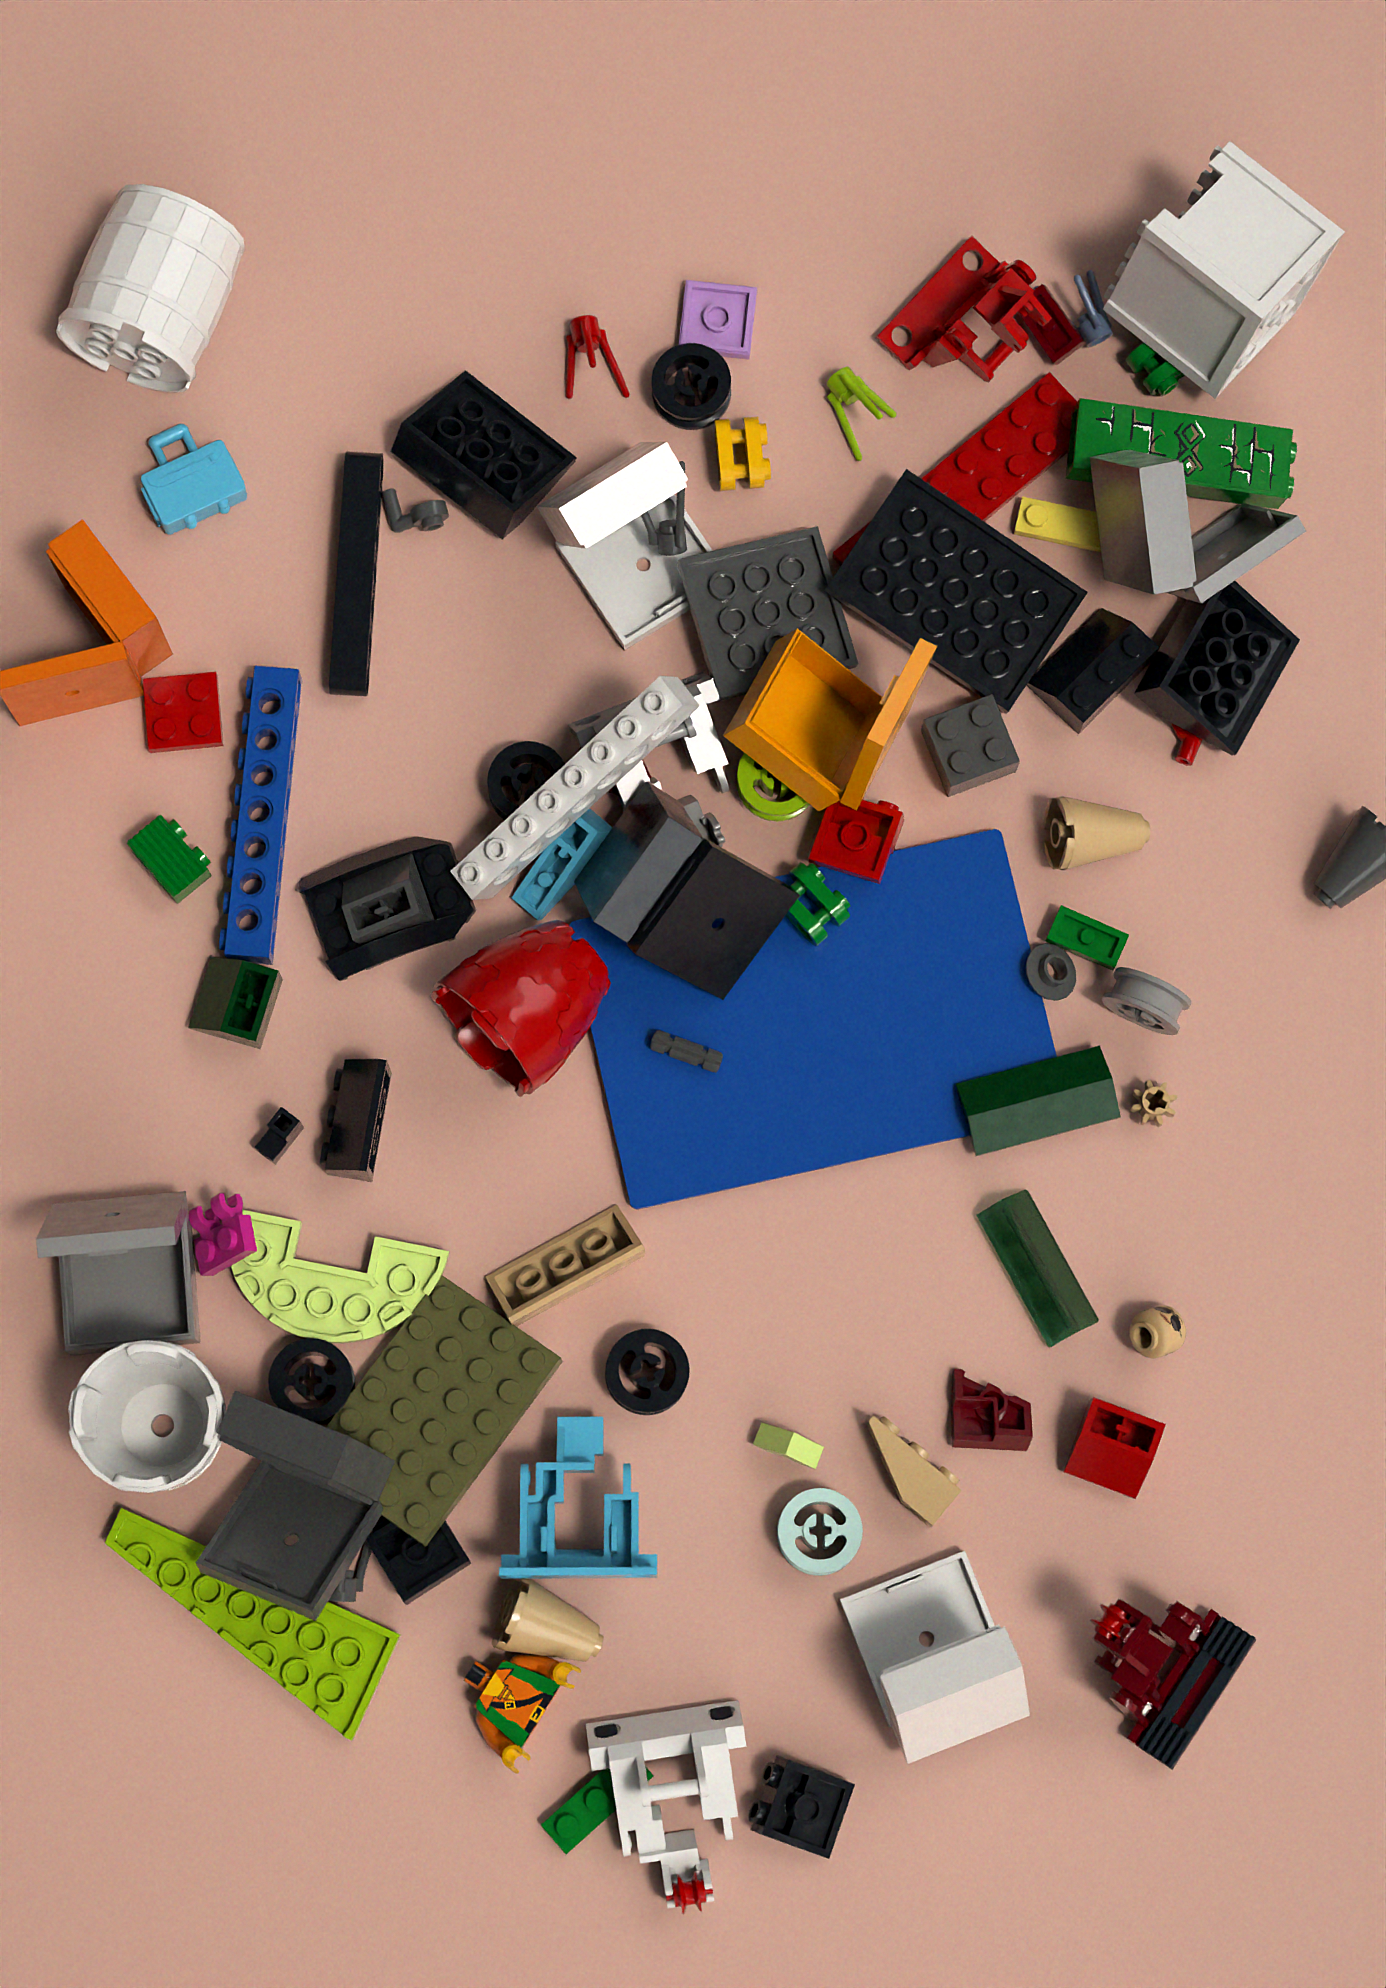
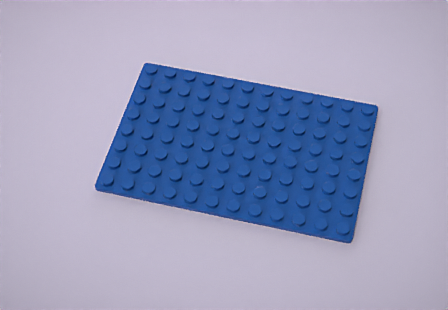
M993 829L896 850L889 856L880 884L826 867H818L825 877L823 883L832 893L838 890L850 903L851 907L847 909L850 917L839 927L829 920L823 926L828 937L818 946H814L784 916L724 1000L634 954L625 941L595 923L592 917L575 920L570 923L569 926L575 931L571 938L573 940L583 938L593 947L607 966L608 977L611 982L608 992L603 997L597 1010L598 1013L591 1024V1031L628 1197L633 1209L639 1210L968 1137L970 1134L955 1086L957 1083L1057 1057L1043 998L1036 994L1026 977L1025 963L1031 949L1003 836L999 830ZM789 874L775 877L789 886L794 883ZM805 894L798 898L812 915L819 910ZM722 918L714 920L712 928L719 927L722 923ZM661 1030L671 1034V1038L675 1039L678 1036L700 1044L707 1051L711 1048L721 1052L723 1060L719 1070L711 1072L703 1069L701 1064L695 1066L672 1058L668 1052L661 1054L653 1051L650 1048V1043L655 1031Z

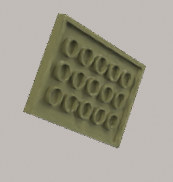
M441 1275L432 1293L429 1296H424L412 1312V1315L408 1317L350 1394L344 1407L335 1414L326 1427L347 1435L395 1460L379 1498L383 1507L381 1516L426 1547L562 1364L563 1360Z

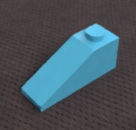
M588 809L541 853L512 896V899L536 920H542L575 885V879L613 827L594 811Z

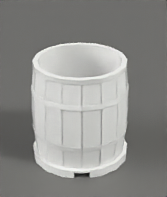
M145 184L125 185L118 191L115 202L98 228L78 278L74 283V290L68 308L58 317L57 336L72 352L91 365L107 372L109 365L128 372L127 382L162 392L186 391L191 381L196 378L195 365L210 342L229 293L232 290L240 258L245 251L244 238L231 223L215 211L189 197L165 188Z

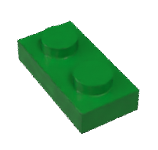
M1061 905L1045 941L1114 971L1129 934Z

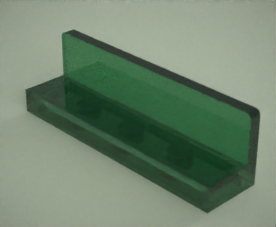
M1025 1189L1001 1199L977 1214L981 1225L1049 1348L1099 1322L1095 1311L1028 1190Z

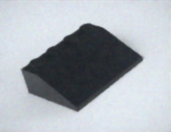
M466 370L401 423L391 449L393 454L502 540L528 517L577 459L575 455Z
M1233 581L1203 603L1187 599L1134 694L1162 718L1224 752L1236 755L1300 639L1241 585Z

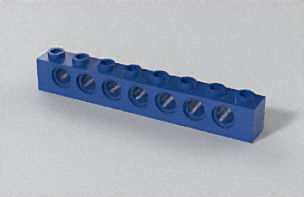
M255 666L254 677L247 678L246 699H251L250 713L244 712L242 721V734L247 735L246 748H240L238 768L239 770H244L242 784H236L234 799L235 806H240L239 819H233L231 825V842H236L235 856L229 855L227 862V878H232L231 892H225L223 900V913L228 914L227 928H221L219 949L225 950L224 955L227 959L273 965L302 677L299 669ZM269 701H277L281 704L280 709L274 714L262 712L263 706ZM272 736L277 739V743L272 749L262 750L258 747L260 740L264 737ZM261 772H270L273 774V779L268 785L259 786L254 783L256 776ZM264 807L270 810L269 816L264 821L255 822L251 820V814L255 809ZM261 843L266 846L262 856L258 858L247 856V850L251 845ZM257 879L262 882V887L257 893L246 894L243 892V887L247 881ZM248 915L256 916L258 924L254 929L244 931L239 928L242 918Z

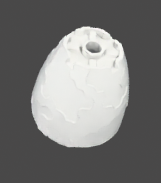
M141 1340L125 1343L105 1352L90 1365L81 1377L77 1387L72 1391L68 1408L70 1419L69 1435L73 1448L95 1475L119 1490L155 1493L172 1490L190 1483L212 1463L222 1443L219 1441L221 1435L217 1431L226 1412V1406L218 1381L214 1379L208 1368L195 1357L196 1354L177 1344ZM162 1415L170 1416L174 1422L173 1431L165 1437L157 1436L153 1430L154 1421Z

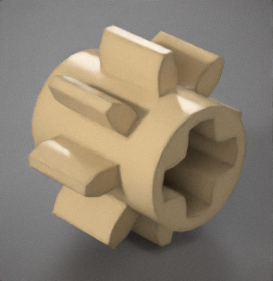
M1147 1080L1144 1093L1136 1089L1132 1093V1096L1139 1101L1130 1111L1134 1113L1139 1112L1142 1116L1141 1125H1144L1148 1120H1154L1156 1126L1161 1127L1163 1124V1114L1168 1117L1175 1115L1176 1112L1169 1105L1178 1097L1177 1095H1169L1165 1090L1167 1082L1162 1083L1160 1087H1153L1152 1082ZM1153 1096L1160 1099L1158 1101L1159 1107L1155 1111L1148 1108L1150 1104L1148 1100Z

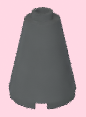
M1364 806L1356 812L1314 882L1318 888L1314 893L1315 896L1329 909L1334 905L1340 909L1386 879V826L1380 821L1376 822L1377 816Z

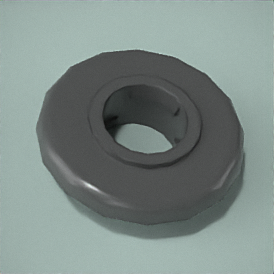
M1047 943L1036 946L1029 953L1025 963L1026 977L1036 994L1044 999L1053 1001L1067 998L1073 992L1076 984V969L1069 955L1060 947ZM1048 963L1055 967L1058 974L1057 980L1050 976L1047 970Z

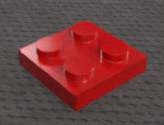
M216 672L143 679L148 750L150 753L224 746L218 675Z

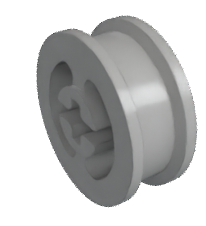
M1116 968L1113 974L1116 983L1112 992L1104 994L1102 998L1103 1004L1117 1015L1143 1028L1165 1035H1176L1180 1029L1177 1020L1182 1010L1189 1009L1191 1005L1190 998L1176 987L1150 974L1131 968Z

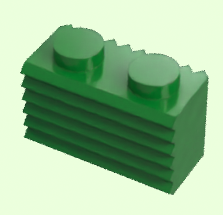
M159 815L150 824L146 825L144 829L140 830L138 834L134 835L132 839H129L127 845L172 899L179 904L212 876L207 868L211 862L198 846L192 850L183 841L188 835L174 819L167 822L162 815Z

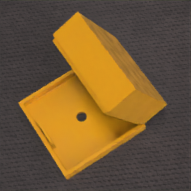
M797 628L774 643L723 736L817 811L838 801L857 811L911 709L937 646L920 638L900 676H893L882 697Z

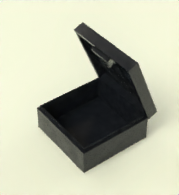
M649 781L645 782L574 881L595 923L625 941L634 954L724 1000L800 896L788 884L703 838L683 805ZM717 918H722L720 926L712 928L713 921Z

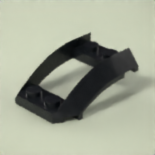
M416 836L361 853L301 879L300 893L304 894L307 898L329 958L325 962L339 981L348 979L347 977L365 969L369 970L411 952L456 939L455 936L464 923L469 922L476 912L473 900L450 872L458 864L451 842ZM407 854H413L437 919L398 931L362 946L354 942L342 909L343 882Z

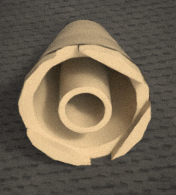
M1064 796L1051 798L1046 807L1043 829H1050L1051 841H1044V849L1047 861L1054 870H1067L1141 850L1150 839L1149 822L1144 820L1141 813Z
M515 1579V1581L521 1584L517 1591L509 1589L502 1604L494 1628L495 1631L501 1632L499 1640L492 1639V1646L494 1648L586 1662L590 1656L596 1657L598 1655L604 1635L599 1634L600 1626L533 1579Z

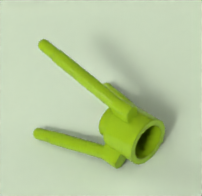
M844 367L836 371L828 379L826 385L832 392L827 396V399L836 411L855 459L861 461L862 454L841 403L844 402L846 405H851L859 399L879 420L882 419L883 415L874 403L891 418H895L897 414L864 383L860 376H856L850 367Z

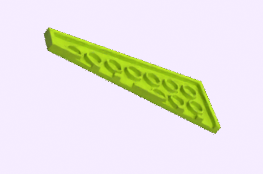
M120 1509L105 1541L106 1545L157 1584L164 1592L178 1601L190 1613L204 1622L221 1638L272 1677L284 1689L314 1711L315 1714L325 1720L345 1738L354 1740L398 1643L400 1634L330 1602L326 1603L317 1620L314 1621L203 1574L199 1571L196 1562L206 1548L205 1545L126 1509Z

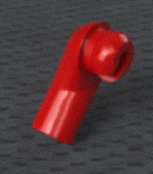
M1172 723L1173 729L1181 742L1175 760L1183 765L1192 766L1202 739Z

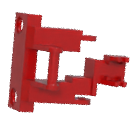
M971 236L876 338L908 370L915 368L922 360L931 367H936L959 358L982 380L990 382L994 378L993 372L1014 350L1019 353L1027 346L1028 334L1012 317L1017 312L1023 318L1028 315L1042 327L1052 317L1033 294L1034 290L1029 286L1036 280V274L1031 267L1021 260H1015L1010 264L1005 260L1000 263ZM974 251L980 255L982 259L980 269L971 271L964 266L963 256L966 252ZM973 305V309L992 327L991 330L1003 340L984 362L971 349L972 343L978 336L960 320ZM901 326L909 330L911 341L907 346L901 347L893 342L892 331L896 327Z

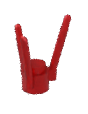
M583 315L571 320V334L566 336L568 346L566 397L568 399L573 397L576 348H578L579 352L587 354L589 366L594 368L596 367L594 351L599 348L600 344L623 397L628 398L630 393L607 342L606 332L604 329H599L597 317Z

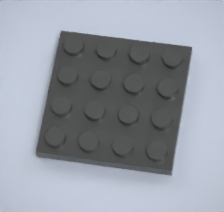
M818 526L678 560L677 565L709 675L713 678L720 700L717 701L746 695L774 643L797 628L847 669L856 668L859 664L841 603L838 599L824 591L833 576Z

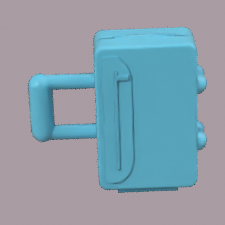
M178 424L149 439V447L152 449L160 467L141 476L143 485L141 491L158 527L162 526L166 534L171 535L185 528L194 529L198 522L219 512L227 514L230 511V507L247 499L248 495L244 481L223 441L216 440L198 449L189 432V428L185 424ZM183 439L190 453L168 462L161 448Z

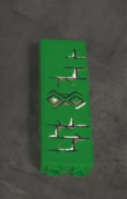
M1080 398L1072 409L1066 479L1093 483L1090 457L1129 449L1183 462L1188 497L1237 504L1245 503L1258 507L1278 509L1287 498H1291L1293 493L1294 477L1289 476L1290 464H1293L1296 458L1297 443L1292 442L1293 429Z

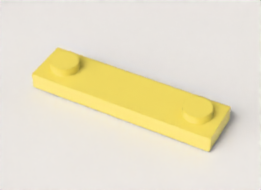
M1022 496L1014 531L1015 535L1101 552L1097 514L1095 511Z

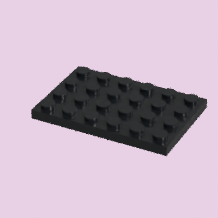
M908 469L904 471L824 590L911 650H914L920 638L936 645L937 648L930 663L982 698L993 694L998 709L1006 714L1010 711L1088 593Z

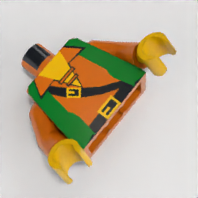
M517 1654L509 1662L503 1660L496 1672L491 1671L477 1661L469 1670L464 1681L482 1692L474 1706L478 1710L476 1722L486 1744L502 1758L503 1764L514 1773L520 1772L514 1767L517 1757L523 1756L528 1761L530 1760V1755L522 1748L561 1686L568 1689L575 1687L567 1682V1675L572 1670L580 1673L581 1669L568 1662L557 1661L548 1656Z

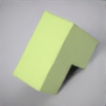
M762 1422L753 1445L767 1452L783 1456L813 1469H816L824 1449L823 1446L795 1432Z

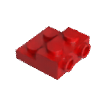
M864 798L857 811L840 803V801L826 807L808 858L809 862L880 884L889 856L894 852L904 823L903 812L899 811V807L893 803L879 800L875 804L864 800Z

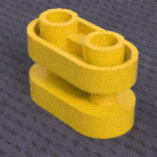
M758 416L744 417L743 429L731 430L729 419L714 420L720 491L735 490V479L748 478L749 489L764 488V480H771L770 459L763 458L762 445L768 444L766 423L759 424ZM744 443L746 463L734 464L732 444Z

